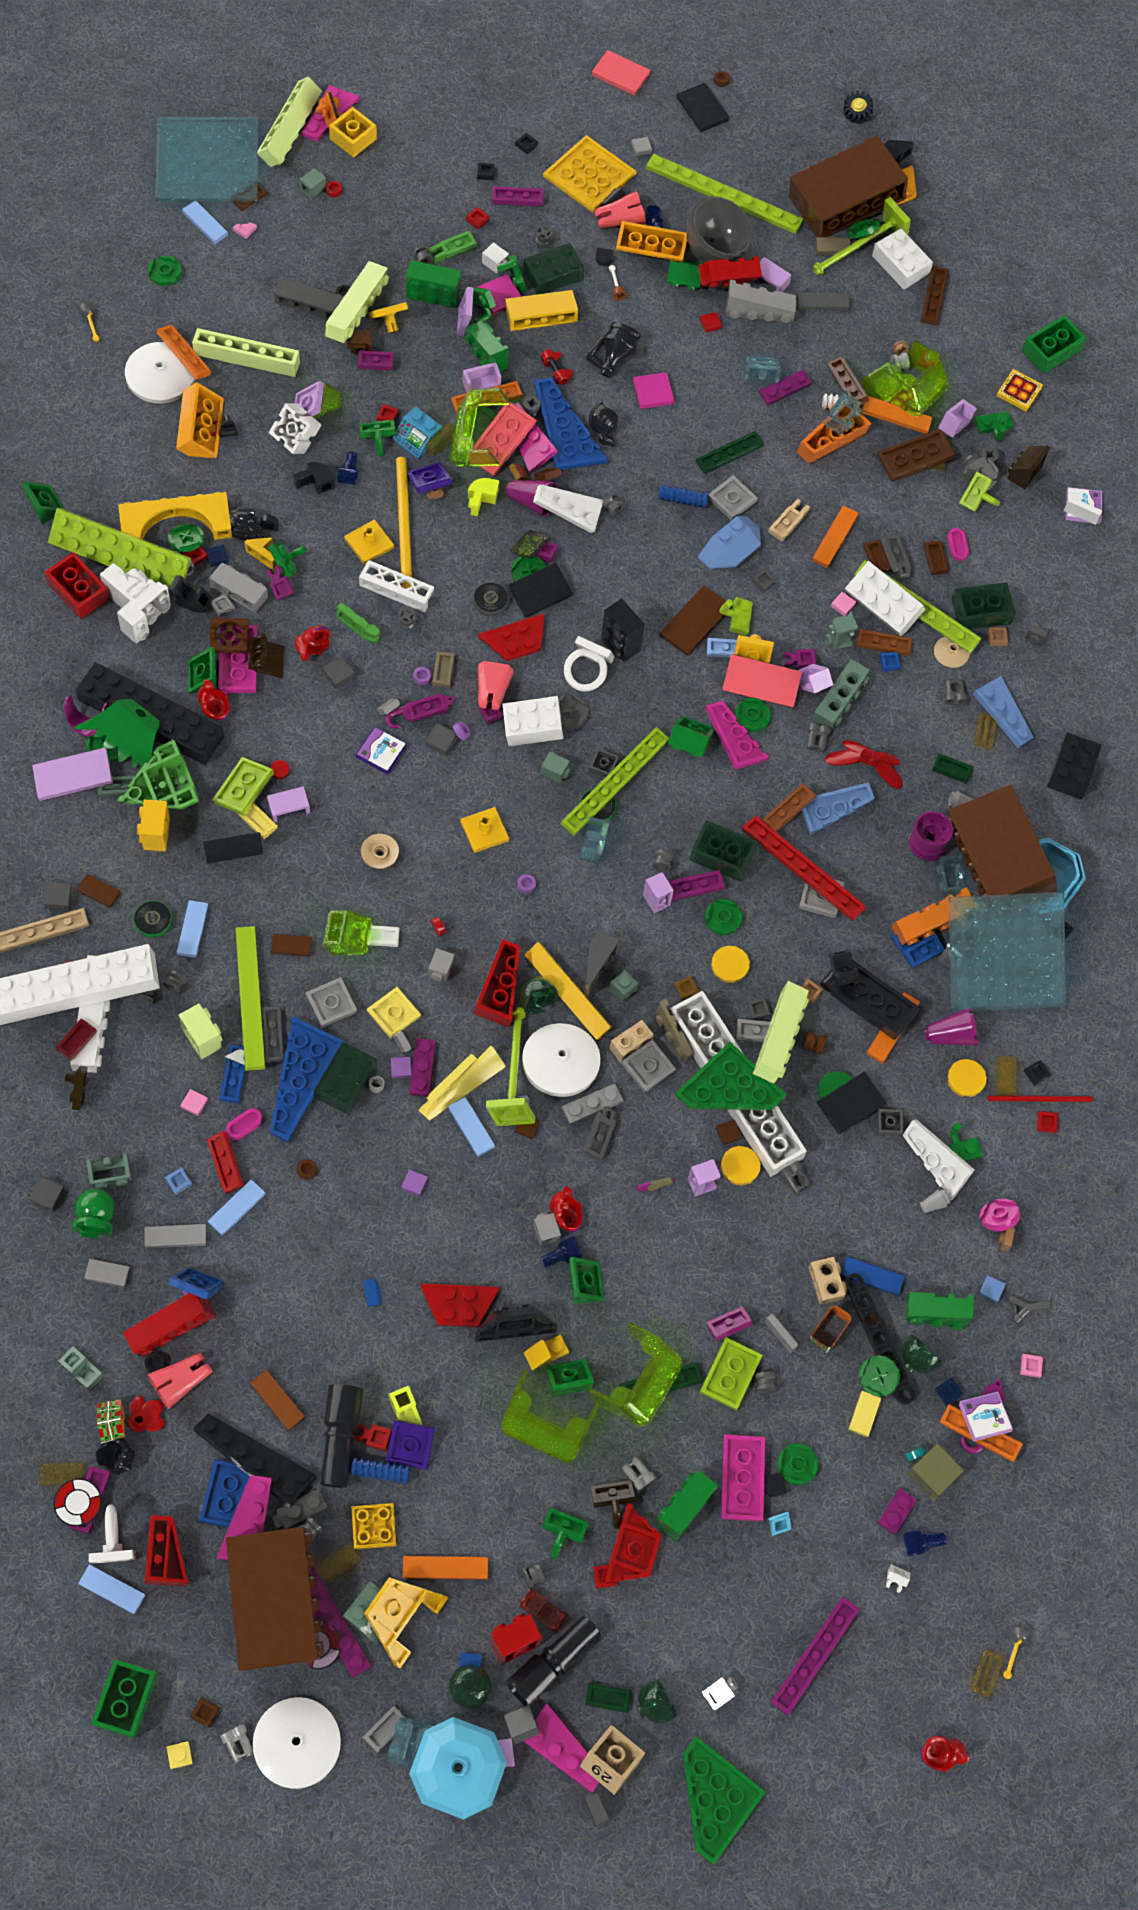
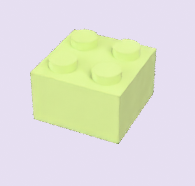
M197 1004L179 1014L182 1030L202 1060L221 1049V1041L223 1039L217 1024H213L210 1020L211 1015L206 1008L203 1009L200 1004Z

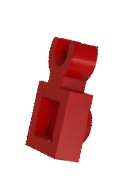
M359 1424L358 1429L362 1430L363 1434L361 1436L355 1435L356 1441L364 1442L367 1440V1447L387 1452L392 1430L372 1425L371 1430H367L364 1425Z

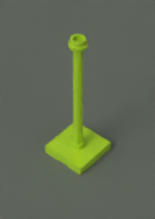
M891 197L887 198L884 203L882 219L885 224L881 225L874 233L862 237L821 264L816 262L812 267L813 272L816 275L823 274L825 268L889 228L893 232L902 229L909 235L910 218Z
M515 1007L512 1011L514 1027L508 1099L486 1101V1109L496 1126L535 1123V1115L526 1099L516 1098L522 1019L526 1016L524 1009L521 1007Z

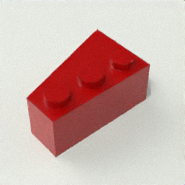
M754 256L748 261H744V257L738 258V261H729V259L709 260L698 266L701 285L709 286L710 289L719 286L722 289L729 288L730 279L735 280L736 284L743 285V283H750L762 277L759 256Z

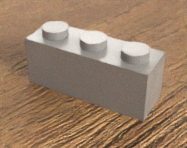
M221 563L209 578L210 587L222 594L226 593L229 598L255 613L268 598L267 588L262 583H257L248 575L239 573L231 565L227 566Z

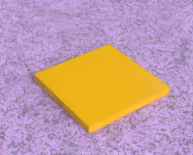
M586 135L543 173V177L594 213L595 210L601 207V203L613 189L622 188L636 175L637 171Z

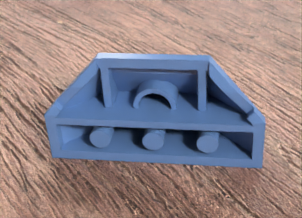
M736 516L711 537L697 558L709 569L736 567L761 546L760 528L748 516Z

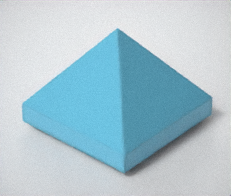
M788 1512L768 1518L772 1536L791 1530Z

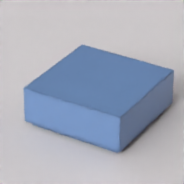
M182 1167L164 1177L175 1195L192 1186V1182Z
M987 1275L979 1295L997 1303L1005 1283Z

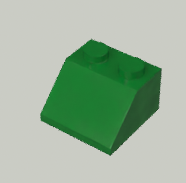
M670 260L667 282H670L671 286L680 287V284L687 285L686 288L696 290L697 287L700 288L701 280L698 266L703 263L683 260V262Z
M681 715L674 724L668 744L672 745L671 747L675 750L689 752V755L693 757H702L706 752L715 729Z

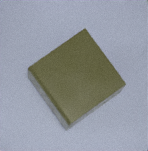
M937 1443L909 1470L907 1475L934 1501L964 1470Z

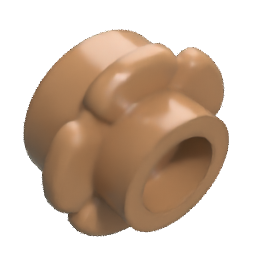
M905 341L896 342L892 348L894 350L893 353L901 355V353L906 352L908 354L909 344L905 343Z

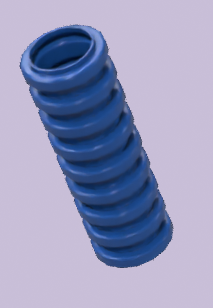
M662 484L658 498L659 500H670V502H681V504L686 503V505L692 504V506L697 505V507L702 506V508H705L708 493L705 492L703 494L702 491L698 493L697 490L693 492L691 489L687 491L686 488L682 490L681 487L677 489L675 486L670 487V485L666 487Z
M355 1457L352 1461V1476L358 1474V1477L364 1475V1478L369 1476L371 1479L375 1477L377 1480H390L392 1483L393 1481H397L398 1484L403 1482V1485L408 1483L409 1466L403 1467L401 1464L396 1466L395 1463L390 1465L389 1462L383 1464V1461L377 1463V1460L371 1462L370 1459L365 1461L364 1458L359 1460L358 1457Z

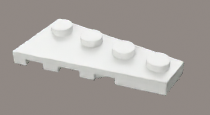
M545 485L537 487L533 501L535 504L590 533L595 532L603 504L602 499Z
M915 1119L908 1126L903 1137L916 1155L921 1157L926 1169L931 1171L936 1178L935 1181L945 1190L951 1201L961 1190L974 1169Z

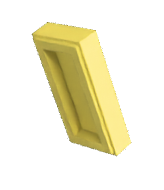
M253 803L245 816L238 814L256 833L259 832L263 839L278 828L255 803Z
M861 1391L848 1430L868 1437L881 1398Z

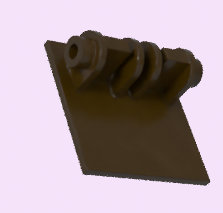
M259 634L257 638L250 636L248 669L282 679L284 646L268 642L265 634Z

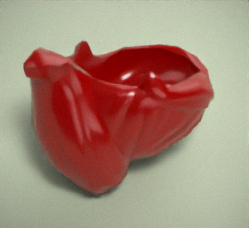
M322 625L308 628L302 635L296 637L295 648L301 655L300 659L302 661L308 660L310 655H322V652L328 648L330 644L329 628Z
M205 679L204 685L198 691V703L201 705L204 714L210 719L224 720L230 713V702L227 693L215 689L213 683Z
M564 1186L563 1191L557 1192L551 1198L549 1209L554 1214L559 1227L568 1232H575L582 1226V1204L572 1197V1190L568 1186Z
M944 1736L930 1737L921 1747L920 1751L924 1764L944 1773L952 1769L956 1764H965L970 1760L962 1742Z

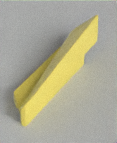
M492 1046L478 1059L473 1054L469 1055L427 1097L428 1101L418 1111L428 1120H431L447 1109L448 1106L505 1068V1064Z

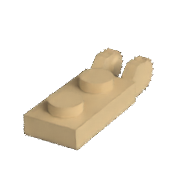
M797 499L773 523L768 533L783 542L802 521L810 507L806 505L800 512L796 509L801 505V500Z

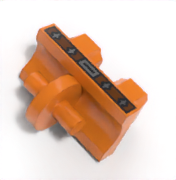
M327 92L326 96L319 100L320 106L316 108V112L319 115H323L327 128H329L331 123L343 115L342 112L337 111V108L340 106L339 98L333 97L332 92Z

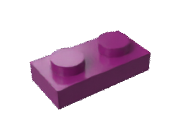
M359 350L358 369L393 371L394 352Z
M743 1306L706 1322L707 1328L715 1341L752 1326V1320Z
M899 1488L877 1524L895 1535L917 1499Z

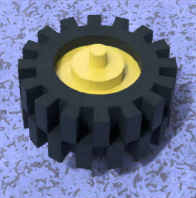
M856 91V94L851 92V96L848 94L847 99L844 100L843 110L846 119L850 118V122L854 120L855 124H858V121H860V124H863V120L867 122L868 117L871 118L873 114L872 97L869 98V94L865 95L864 91L859 94V91Z

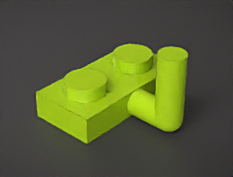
M976 472L959 503L976 512L982 499L994 506H999L1000 501L986 493L993 480Z
M736 597L734 601L728 599L722 605L719 612L731 617L729 631L741 635L749 633L753 602Z

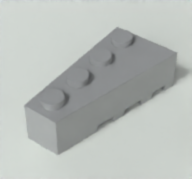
M730 279L726 299V317L782 321L784 323L794 321L796 295L776 290L772 293L764 287L756 289L750 287V284L743 283V285L736 284L735 280Z

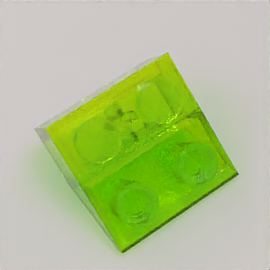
M348 910L329 911L323 941L324 947L331 956L367 954L373 920Z

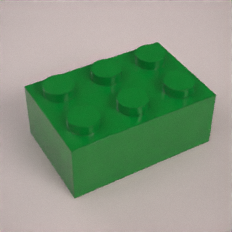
M411 260L406 274V298L414 301H425L429 304H439L447 308H456L461 292V271Z
M1063 315L1026 338L1022 352L1045 374L1082 351L1087 338Z
M699 1470L695 1474L691 1472L682 1485L684 1489L682 1491L678 1489L669 1502L671 1504L670 1507L665 1505L658 1514L657 1520L659 1522L656 1527L675 1542L682 1536L718 1487L715 1482Z
M114 1659L91 1724L96 1728L136 1740L158 1674L155 1671Z

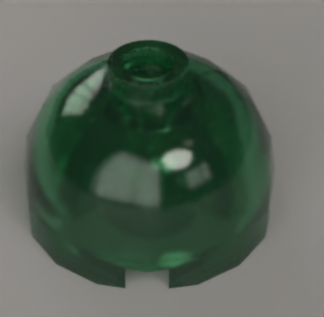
M533 977L526 980L519 990V1002L530 1015H538L546 1011L542 1008L550 1004L553 1006L558 998L557 989L551 981L544 977Z
M913 1334L907 1338L902 1346V1357L906 1361L903 1365L912 1373L917 1371L920 1374H928L942 1363Z
M467 1664L460 1666L453 1672L449 1679L448 1689L451 1698L456 1704L463 1708L471 1709L479 1707L486 1702L492 1685L489 1675L483 1668L478 1665Z
M656 1678L647 1682L639 1691L638 1701L640 1705L637 1706V1709L642 1718L647 1717L649 1721L655 1724H663L677 1717V1712L674 1704H670L665 1687Z

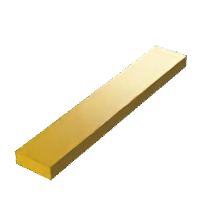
M537 942L525 954L527 959L596 1040L601 1039L612 1028L540 942Z

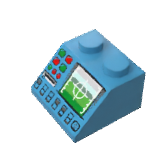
M415 406L404 416L392 440L419 459L442 438V426Z

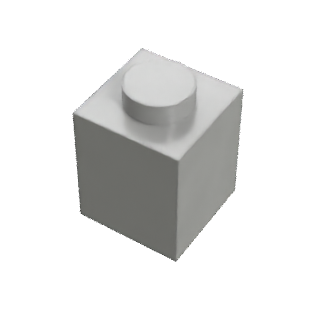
M436 948L428 968V975L436 981H447L454 964L455 954Z
M542 1213L537 1215V1218L534 1219V1227L540 1245L544 1246L560 1241L561 1234L554 1214Z

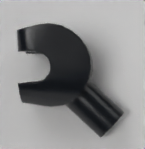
M224 415L221 424V437L238 435L235 423L230 420L229 415Z

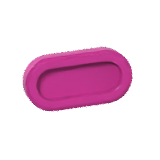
M959 528L951 529L947 536L951 556L957 561H963L969 554L966 535Z
M253 1108L248 1109L230 1121L226 1126L228 1137L232 1140H240L258 1128L263 1120L261 1112Z

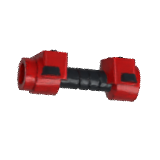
M545 350L540 357L542 364L545 367L551 366L554 371L552 379L556 384L565 385L572 378V370L560 369L556 363L557 359L562 356L559 351Z

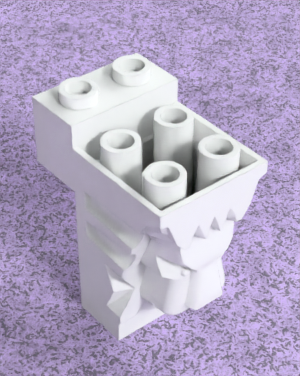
M112 563L100 574L101 582L108 588L109 597L122 608L117 612L121 631L137 644L140 640L143 641L148 637V625H152L161 613H166L169 610L171 603L168 587L160 582L155 583L152 579H148L141 570L132 569L124 573L120 567Z

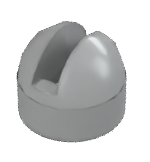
M373 1076L370 1078L369 1089L371 1092L380 1093L384 1089L385 1081L382 1077Z

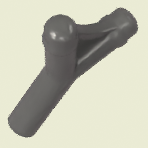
M1011 1295L1009 1297V1302L1012 1303L1015 1310L1013 1321L1016 1324L1021 1322L1030 1311L1050 1309L1049 1301L1027 1303L1016 1296ZM1016 1305L1019 1306V1307H1021V1308H1023V1309L1020 1310L1018 1313H1017Z

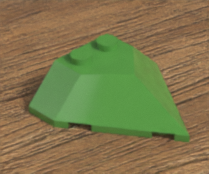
M175 740L155 749L153 757L148 763L143 765L128 785L129 789L117 800L119 803L143 805L144 800L167 801L168 808L181 810L199 802V794Z

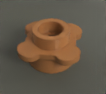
M442 487L435 489L436 491H427V498L438 499L443 497Z

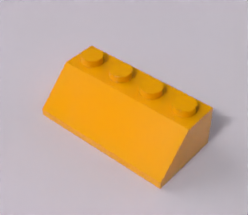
M622 221L616 250L683 262L687 246V233Z
M198 382L183 390L176 449L187 456L217 458L224 398ZM212 420L218 421L217 434L215 436L210 435V432H215L216 424H212Z

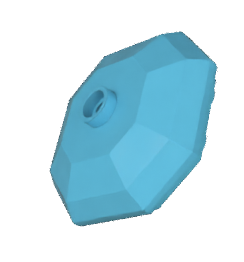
M1049 838L1038 841L1056 876L1058 893L1024 906L1037 914L1064 909L1086 880L1080 855Z
M452 1717L425 1730L409 1775L422 1804L464 1820L492 1806L507 1760L494 1732ZM456 1763H461L463 1766L460 1772L454 1770Z

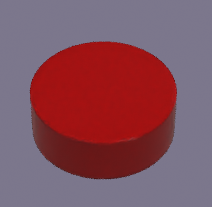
M330 181L326 184L325 188L328 196L335 198L342 194L341 183Z
M277 760L271 764L270 768L274 771L273 777L275 779L281 780L289 775V765L285 761Z
M435 917L431 919V926L437 936L444 935L446 930L440 918Z

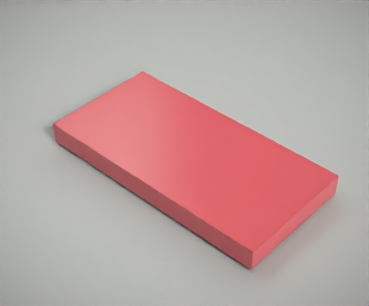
M507 401L467 454L466 458L495 477L534 426L536 419Z
M731 654L722 690L793 708L802 672Z

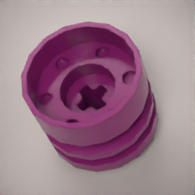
M931 811L921 814L915 821L909 838L910 850L921 860L934 861L943 857L953 836L954 828L952 822L947 816L939 812Z

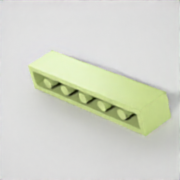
M310 77L298 81L257 152L270 167L281 165L284 162L286 153L292 148L291 144L299 136V130L306 124V118L312 113L313 106L320 99L319 96L322 90Z
M371 261L367 263L326 322V337L345 343L348 337L352 336L354 328L358 327L361 318L366 316L369 306L374 304L376 296H379L382 291V287L387 285L389 276H387L388 268Z
M197 328L192 342L193 350L198 356L296 377L300 364L298 350Z
M790 981L784 986L755 1065L754 1075L771 1083H775L778 1077H783L786 1070L784 1064H787L791 1053L788 1051L794 1046L795 1039L793 1037L797 1035L800 1029L798 1023L802 1021L805 1014L802 1010L806 1008L809 999H807L809 990Z

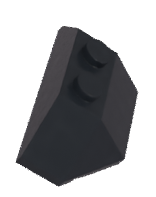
M519 1305L516 1309L500 1307L496 1309L497 1311H493L477 1330L475 1342L556 1333L557 1324L538 1309L529 1307V1305Z

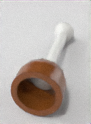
M610 265L609 271L612 272L615 287L612 290L613 299L615 301L624 300L627 296L626 291L618 285L615 266Z

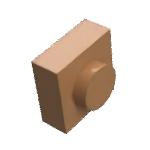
M1014 1227L1000 1232L998 1243H1001L1000 1250L1008 1252L1012 1247Z

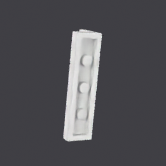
M368 560L359 576V586L422 612H426L428 600L434 591V587L370 560ZM371 567L376 569L379 574L370 575L367 572ZM391 575L395 580L387 582L384 580V576ZM408 582L411 587L404 589L400 583ZM423 588L428 590L424 597L419 595L416 590Z

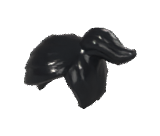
M600 402L590 411L589 424L598 433L599 443L614 447L615 441L608 434L617 429L618 416L613 410L605 407Z

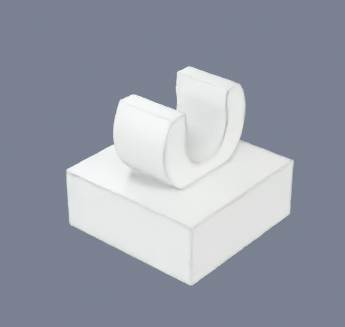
M891 1564L887 1572L886 1587L889 1588L892 1582H896L898 1584L897 1592L899 1593L902 1590V1586L907 1587L910 1580V1572Z

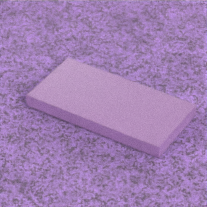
M106 748L32 765L39 801L113 784Z

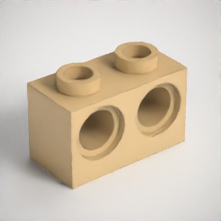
M641 1020L611 1040L609 1049L621 1063L622 1060L653 1040L654 1034Z
M831 1257L811 1262L808 1268L819 1304L824 1305L843 1300L846 1295L845 1293H847V1287L845 1282L841 1281L839 1275L841 1274V1268L839 1263L835 1262V1258ZM821 1268H828L831 1274H823ZM827 1287H834L836 1294L829 1293Z

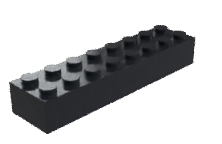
M97 662L93 664L75 689L78 701L102 712L105 703H109L111 706L117 700L133 699L159 720V727L154 740L162 744L175 740L181 754L203 765L207 764L225 737L222 726Z

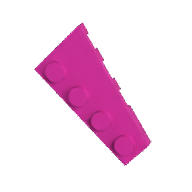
M331 85L328 86L323 95L325 97L327 92H332L333 97L339 98L340 106L337 108V111L343 114L354 103L359 101L358 95ZM316 108L301 134L302 137L317 142L329 128H327L323 115L317 114Z
M519 403L515 404V406L525 412ZM534 424L518 446L531 474L558 453V450L536 424Z
M723 701L706 706L705 710L735 770L768 760V755L759 749V744L750 738L746 728L736 721V716Z
M250 1475L216 1558L228 1560L226 1537L264 1532L272 1478Z
M546 1703L535 1719L540 1734L523 1742L592 1793L599 1782L580 1767L588 1753Z

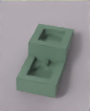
M72 1347L58 1361L88 1391H91L105 1377L75 1347Z

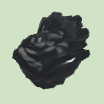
M237 506L233 507L229 517L234 528L232 535L239 540L264 538V533H262L263 527L258 523V516L255 515L256 512L254 510Z
M124 1438L101 1444L100 1448L96 1451V1461L99 1465L105 1466L109 1471L118 1475L131 1471L135 1453Z

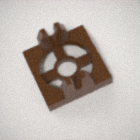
M212 618L210 623V647L215 648V653H247L249 619ZM227 625L226 631L216 633L221 626ZM233 625L240 627L242 634L236 633L233 630ZM227 633L235 635V638L230 641L224 637ZM216 639H222L226 646L219 644ZM236 640H242L239 644L232 646Z

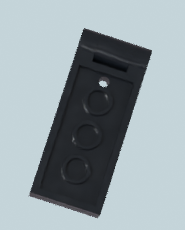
M854 960L853 965L858 969L859 977H856L857 982L838 986L832 970L820 982L823 989L830 992L831 996L893 1040L902 1033L918 1014L919 1006Z

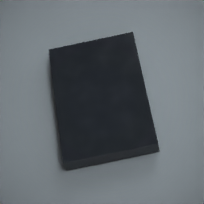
M706 83L677 93L676 98L700 132L729 121L728 114Z
M556 562L508 585L524 617L573 594Z
M259 832L203 842L207 864L263 854L261 834Z
M865 1071L816 1102L838 1135L887 1104Z

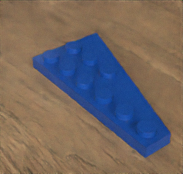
M553 379L534 380L547 438L558 450V453L552 457L555 468L565 470L607 463V457L599 450L598 444L590 437L589 431L578 415L572 411L571 405L563 398L562 392Z
M292 1016L291 1029L270 1128L271 1135L287 1143L344 1046L343 1040Z

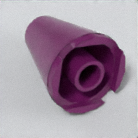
M512 480L506 486V493L512 500L546 517L551 512L533 502L537 487L545 485L557 488V486L552 481Z
M966 1008L928 1024L927 1029H924L926 1041L930 1040V1044L979 1045L978 1040L974 1041L977 1029L974 1015L969 1014L972 1013V1008Z

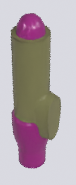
M667 1177L645 1182L636 1186L637 1192L654 1191L659 1187L672 1185L675 1179Z

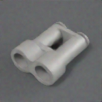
M638 1456L632 1460L631 1464L627 1463L622 1467L625 1474L632 1481L633 1488L637 1493H640L657 1480L655 1474L647 1469ZM636 1466L642 1475L638 1477L631 1467Z
M244 1724L220 1735L223 1744L226 1743L232 1759L235 1761L234 1763L242 1760L241 1757L245 1755L248 1757L254 1754L246 1735L247 1730ZM238 1740L240 1741V1744L245 1752L242 1755L240 1754L235 1743Z

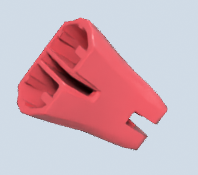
M635 191L595 210L596 218L600 219L598 221L599 228L621 226L622 221L645 224V213L642 205H640L641 201L638 192Z
M483 661L478 665L477 669L479 708L486 709L487 703L491 699V710L498 711L513 677L514 669L507 664Z
M201 1352L147 1374L167 1409H170L213 1372L209 1364H205L193 1371L195 1367L206 1360Z

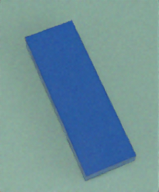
M230 1044L228 1055L239 1049L244 1050V1046ZM227 1058L219 1101L239 1104L245 1076V1065Z
M850 1257L846 1258L841 1274L843 1278H847L852 1273L859 1274L866 1286L899 1296L904 1280L903 1275ZM856 1278L849 1279L851 1281L859 1283L858 1279Z

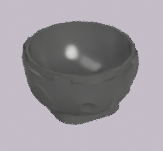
M713 196L704 198L697 203L687 219L686 239L688 240V252L703 262L721 259L736 261L746 253L751 244L752 228L748 216L742 208L731 200Z

